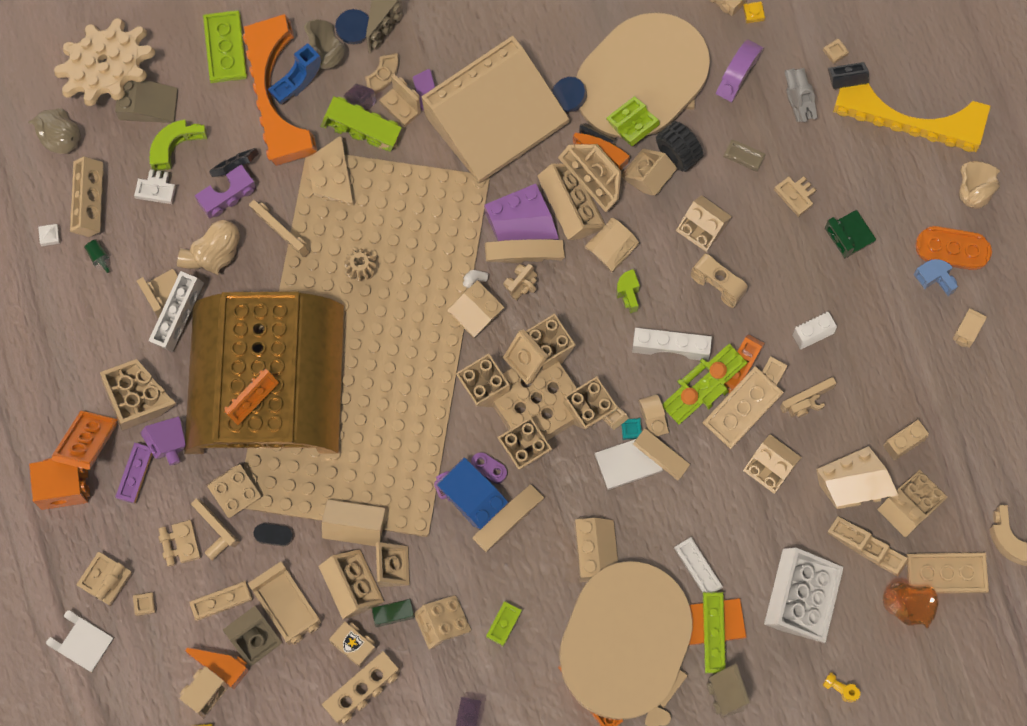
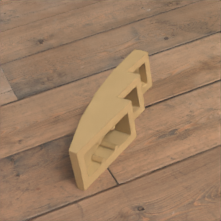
M539 239L486 242V262L522 263L523 261L542 262L544 259L563 260V240Z
M530 484L499 511L472 539L487 552L511 532L514 526L543 501L544 497Z
M840 517L836 518L828 530L829 535L897 577L908 562L907 557L893 551L889 545L873 538L871 533Z

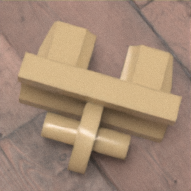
M519 264L515 269V274L518 277L515 280L507 278L503 283L505 289L516 301L522 294L525 295L528 291L531 293L536 291L534 284L537 281L536 277L538 275L530 264L527 266Z

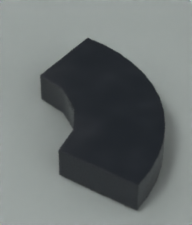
M256 148L240 152L227 161L224 160L217 164L209 173L211 177L226 175L238 166L250 163L259 153Z

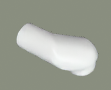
M471 270L464 276L463 285L470 288L477 280L486 282L488 273Z

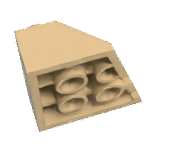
M137 359L100 372L101 381L122 431L155 419L176 405L174 400L166 394L165 390L158 385Z
M869 446L816 469L819 486L836 509L861 505L862 502L869 500L879 502L881 498L885 497L899 498L887 469Z

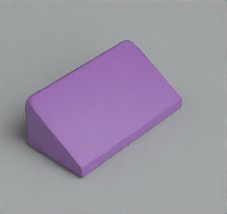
M430 69L413 76L416 92L420 96L421 111L424 110L422 96L435 88Z

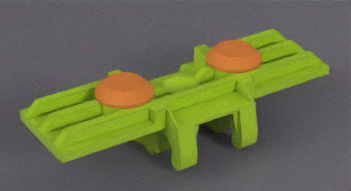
M730 344L724 347L709 362L702 358L693 370L682 380L679 379L677 381L681 387L662 404L663 409L678 425L686 420L702 404L709 410L713 407L712 402L721 394L725 396L729 392L724 384L739 372L747 362ZM706 368L708 373L692 388H689L687 384Z

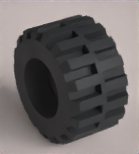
M672 122L656 136L659 150L662 153H666L676 168L682 172H686L703 158L704 153L700 142L691 130L680 122Z

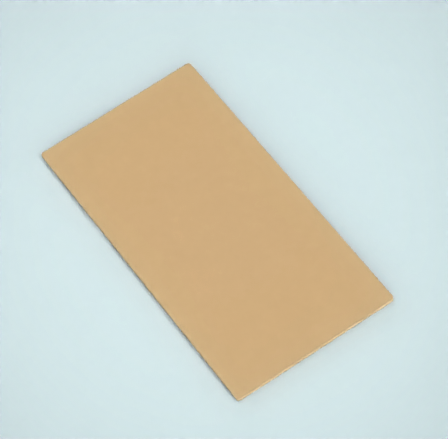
M345 155L353 205H347L346 202L332 201L326 197L321 198L313 195L307 160L310 156L305 157L291 234L296 239L300 237L307 244L305 248L309 253L302 257L288 244L279 292L299 291V293L326 297L344 305L338 454H319L316 448H248L244 471L261 497L244 509L322 521L328 499L386 508L383 525L384 531L427 537L430 531L436 496L434 482L440 473L464 328L447 311L469 289L463 285V278L469 271L475 268L490 178L488 177L479 184L469 172ZM361 248L363 253L368 250L370 251V256L375 257L374 263H376V268L373 269V275L367 274V280L363 276L358 281L357 276L351 279L350 273L347 274L345 272L344 261L347 260V254L353 255L352 250L359 253ZM261 402L256 406V409L260 407Z

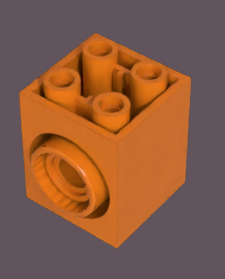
M52 458L41 462L29 463L32 499L41 510L88 503L87 497H90L89 485H86L88 469L52 461Z

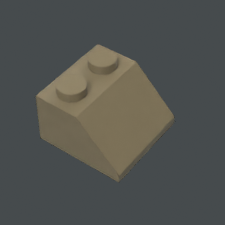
M256 606L223 629L249 667L282 644Z

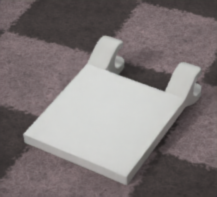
M68 610L64 617L74 623V627L62 644L53 638H49L46 644L92 672L114 638Z

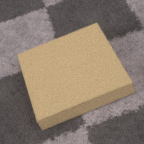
M523 329L517 333L503 359L526 384H530L548 355Z

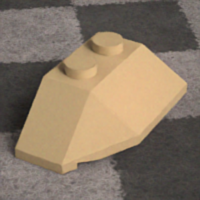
M598 144L568 145L558 158L601 208L608 212L619 199L620 169Z

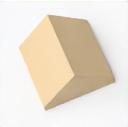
M377 542L378 586L410 585L408 546Z

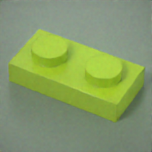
M504 601L486 638L504 647L522 610Z

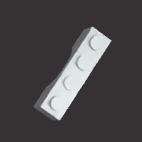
M635 328L632 353L652 355L658 352L681 354L691 360H701L703 358L705 361H708L712 336Z

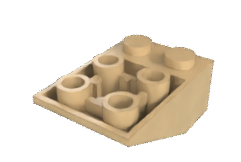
M919 470L896 490L899 498L892 499V497H888L877 510L906 538L948 497Z

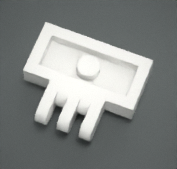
M150 169L147 180L138 179L134 194L135 199L172 204L176 186L175 184L168 183L169 172H164V176L161 178L162 171L157 170L156 177H154L155 170Z

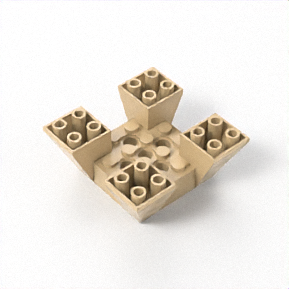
M555 314L526 330L528 335L548 355L536 377L530 383V387L526 388L521 385L524 381L512 368L502 374L490 354L485 355L456 373L475 405L494 408L509 431L497 438L518 470L550 452L552 448L547 441L567 428L575 425L582 429H587L618 410V407L598 377L576 388L561 366L576 345ZM553 387L556 388L558 391L556 393H550L548 389ZM538 397L542 401L540 403H534L532 402V399ZM522 407L525 409V412L517 413L515 410ZM544 413H549L552 415V417L550 419H545L542 417V415Z

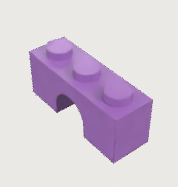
M242 165L226 174L227 180L230 183V188L226 192L218 193L211 186H208L195 195L197 203L209 219L219 216L224 209L236 205L239 199L251 195L254 189H256L254 181Z

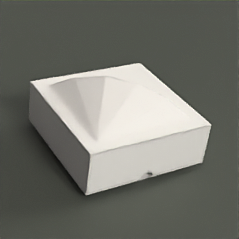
M57 224L38 227L41 246L60 244Z

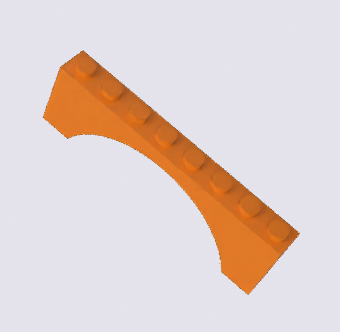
M283 14L244 26L245 34H243V39L248 46L246 55L248 60L251 61L249 70L255 81L253 89L258 96L256 104L259 111H261L259 119L265 131L263 139L268 146L266 154L269 161H272L277 166L313 155L318 151L315 136L309 130L295 127L284 121L276 111L268 90L275 61L286 44L294 38L291 21Z

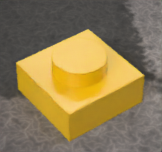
M762 1L743 5L746 24L765 20Z

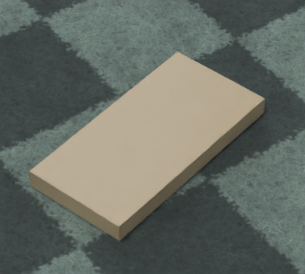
M755 366L703 421V424L732 449L784 392Z
M986 553L906 554L908 558L906 564L908 594L989 592Z

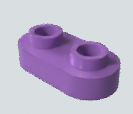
M477 453L472 457L471 464L492 483L499 484L506 479L507 470L498 461L485 453ZM482 459L484 464L479 465L477 461ZM494 470H500L501 473L495 475L493 472Z

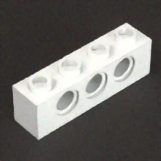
M180 271L150 336L149 341L173 352L204 282Z

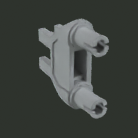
M805 68L785 70L784 73L788 84L786 93L796 121L805 122L810 118L816 119L815 95L812 85L808 84Z

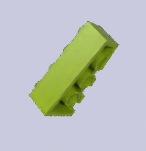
M333 96L320 126L325 129L327 126L335 129L334 132L341 135L342 132L349 133L353 139L358 141L366 139L369 145L380 147L384 143L389 147L382 149L391 152L402 128L395 121H387L377 113L367 112L362 106L352 105L346 99Z

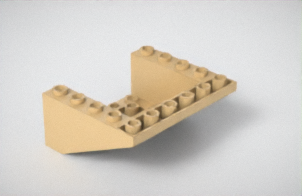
M513 36L422 96L425 117L479 184L569 123V118L523 47Z

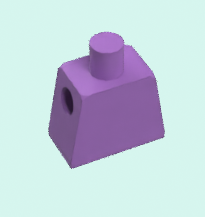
M179 417L144 427L140 432L141 436L156 459L166 457L170 466L181 462L178 453L184 449L185 440Z

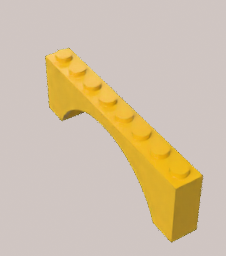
M868 83L840 88L833 112L840 116L853 117L858 121H868L875 126L889 127L896 132L903 131L914 137H924L932 142H942L949 147L956 146L963 148L967 152H977L991 106L972 101L961 111L947 117L937 119L915 118L897 112L886 105L875 94Z

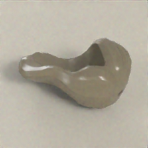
M321 19L308 21L304 25V29L309 37L310 46L320 55L321 64L319 68L330 69L342 60L345 54V46L334 36V25Z
M57 108L41 111L35 118L28 121V123L34 125L42 145L55 153L67 154L77 147V142L81 138L78 125L68 119L67 112L64 109Z

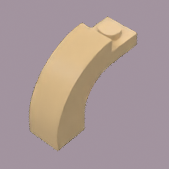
M1000 505L993 513V520L997 525H993L990 528L992 541L999 552L1008 560L1027 566V543L1020 541L1014 536L1009 525L1008 505Z

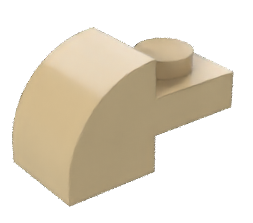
M658 395L639 399L638 402L647 430L655 437L669 433L664 416L665 412Z

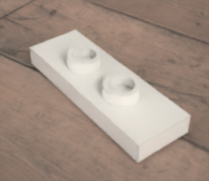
M691 537L674 547L702 594L715 593L723 588Z

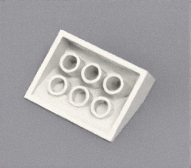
M798 548L783 549L764 625L825 643L843 567Z

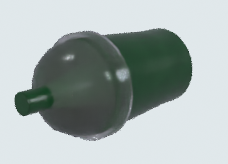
M97 239L88 242L84 248L93 266L98 270H105L109 273L110 256L107 255Z

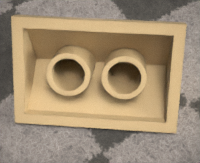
M328 499L322 519V538L376 546V543L381 542L386 508Z

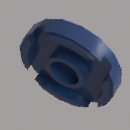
M358 9L344 11L336 19L335 28L337 36L347 44L355 45L364 42L369 16Z
M576 77L560 79L551 91L565 113L578 110L583 106L587 97L586 86Z

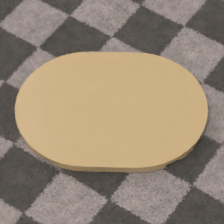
M664 13L638 15L618 25L585 59L578 71L576 78L580 79L587 89L586 100L583 106L579 108L584 119L596 130L613 138H622L609 124L606 117L635 96L646 105L647 110L660 122V125L646 136L654 135L666 128L698 95L707 80L710 61L709 51L703 37L690 23L679 17Z
M622 562L610 565L596 573L585 584L568 621L559 650L563 680L572 695L583 707L605 718L623 720L636 718L650 712L668 696L675 683L692 633L690 606L680 586L664 571L641 562Z

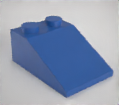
M463 458L436 484L470 524L480 530L508 503L501 493L466 458Z

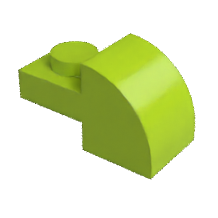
M634 269L621 275L616 290L617 299L623 297L624 307L629 309L630 314L638 311V303L634 293L639 292L640 286Z

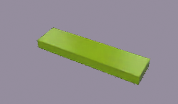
M723 592L703 593L705 673H719L725 669Z

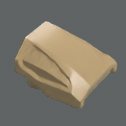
M611 218L603 229L587 243L585 248L597 256L609 268L610 272H613L639 245V242L623 224Z

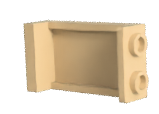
M279 562L248 583L288 645L291 643L293 645L297 644L303 639L302 636L307 632L311 634L319 628V624H321L320 619L282 562Z

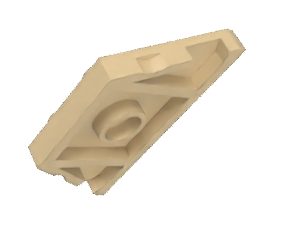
M338 137L307 158L313 195L353 205L342 137Z

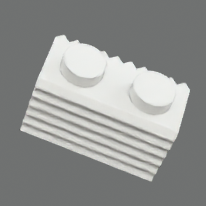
M826 312L815 319L809 320V322L806 321L805 324L803 323L799 327L796 326L792 336L798 347L803 349L834 334L837 326L830 313Z

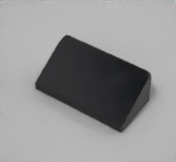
M865 62L828 68L833 89L869 83V71Z
M583 123L579 127V133L600 138L613 145L617 142V138L610 137L587 123Z

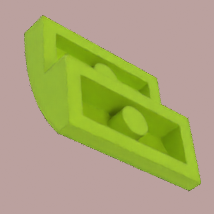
M635 96L606 117L609 124L630 146L635 145L660 125L659 120Z

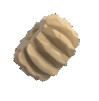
M361 248L359 253L352 250L353 255L347 254V260L344 261L345 272L347 274L350 273L351 279L357 276V280L360 281L361 277L364 276V279L367 280V274H374L373 269L376 268V263H374L375 257L370 256V251L368 250L363 253Z

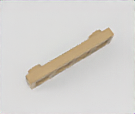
M255 200L249 204L251 209L302 257L309 253L305 248L307 245L305 241L300 237L296 239L268 213L269 209L262 202L258 204Z

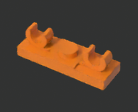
M260 370V375L256 379H252L253 382L246 387L237 399L231 400L233 403L229 407L224 408V412L235 424L239 425L279 384L268 370Z

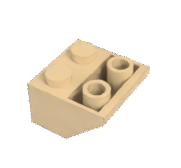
M701 195L693 201L676 231L707 252L723 232L732 216Z
M769 435L762 442L743 471L775 494L801 457L775 437Z

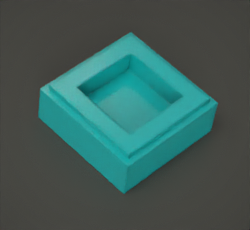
M640 418L628 419L621 424L623 440L636 439L642 432Z

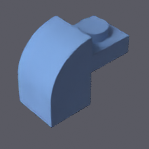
M930 260L918 267L914 273V276L924 289L938 282L947 296H950L958 287L955 278L949 275L953 267L943 260Z

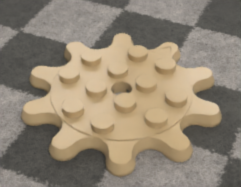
M114 19L106 30L99 31L96 26L90 24L85 28L86 37L79 43H65L63 52L70 56L66 63L57 65L54 69L57 78H69V81L62 88L64 97L69 98L78 92H84V103L87 106H92L97 102L99 96L104 93H109L114 100L123 98L125 95L123 87L128 81H144L147 74L139 68V65L143 60L150 59L155 55V50L151 46H139L140 41L147 35L146 30L138 26L129 32H124V21Z

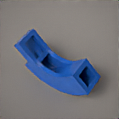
M309 43L294 53L295 62L291 70L268 89L269 93L280 105L292 95L296 97L301 93L319 70L321 64L320 55Z

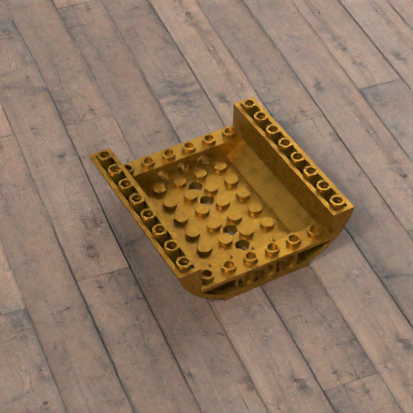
M299 291L222 292L221 294L207 296L198 300L193 306L184 454H204V448H316L319 454H338L344 305L326 297L299 293ZM257 326L264 327V331L261 334H255L254 330ZM257 344L263 345V350L260 353L253 352V348ZM260 370H268L279 384L261 401L258 409L252 410L239 425L235 424L224 412V408L229 407L233 403L231 400L237 399L246 387L253 382L252 379H256L260 375Z

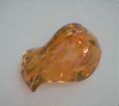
M895 582L890 584L885 590L883 605L890 614L897 617L902 623L909 626L922 624L929 628L936 616L938 599L936 591L930 586L917 587L904 582Z

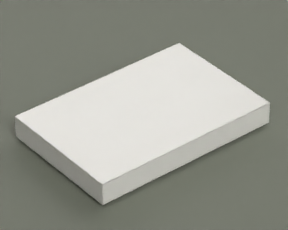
M635 440L594 454L607 490L660 473L663 469L633 445Z

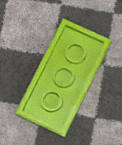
M239 10L204 14L203 21L210 83L247 79Z

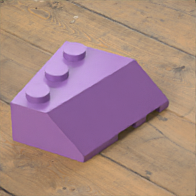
M537 184L484 205L485 215L498 241L559 240L552 216Z

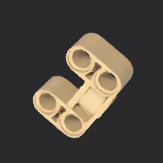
M704 254L691 271V277L700 285H704L706 282L710 283L722 293L721 300L731 308H734L746 294L747 284L708 254ZM721 275L724 277V280L719 281L715 276Z

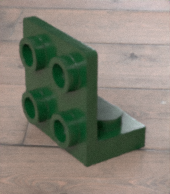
M857 210L838 220L833 217L827 220L825 225L826 232L844 259L876 241L875 236Z

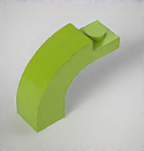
M179 120L164 127L151 144L149 157L152 170H170L171 155L174 148L184 141L207 139L205 126L201 124L188 126L186 120Z

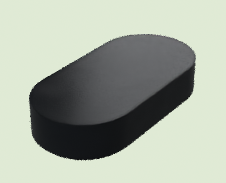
M262 523L257 525L253 532L254 538L261 544L284 547L293 540V533L286 526Z

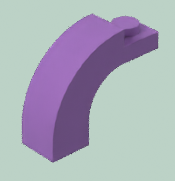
M746 40L729 64L715 94L733 102L746 75L757 63L764 48L750 40Z

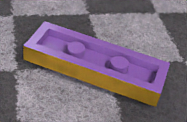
M134 443L115 496L116 499L133 504L136 503L152 457V452L148 446Z

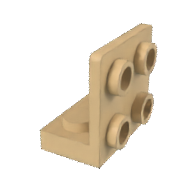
M394 74L391 76L393 89L383 96L379 102L396 120L406 127L421 114L420 96L415 90H410L407 87V83L403 78H398Z
M174 269L147 283L143 277L137 280L139 287L158 319L178 277Z
M240 464L235 465L206 485L228 518L261 497Z
M456 596L425 604L413 613L428 649L435 648L445 640L471 631Z

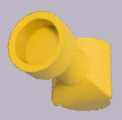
M831 672L822 685L827 689L832 687L841 693L844 702L853 703L860 698V690L855 687L856 685H845L837 681L836 675Z

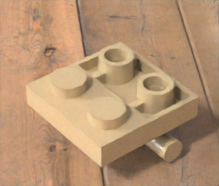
M98 552L76 585L111 606L132 572L122 564Z

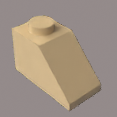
M969 308L961 320L953 340L962 347L967 346L970 348L987 316Z

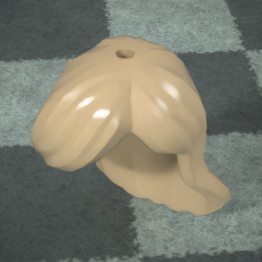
M979 161L967 162L960 169L962 174V183L959 190L961 201L966 206L974 209L988 204L1000 187V183L997 180V174L1000 170L988 163Z
M227 220L214 222L206 234L191 245L190 251L195 262L205 270L219 275V270L232 262L240 239L239 230L234 223Z

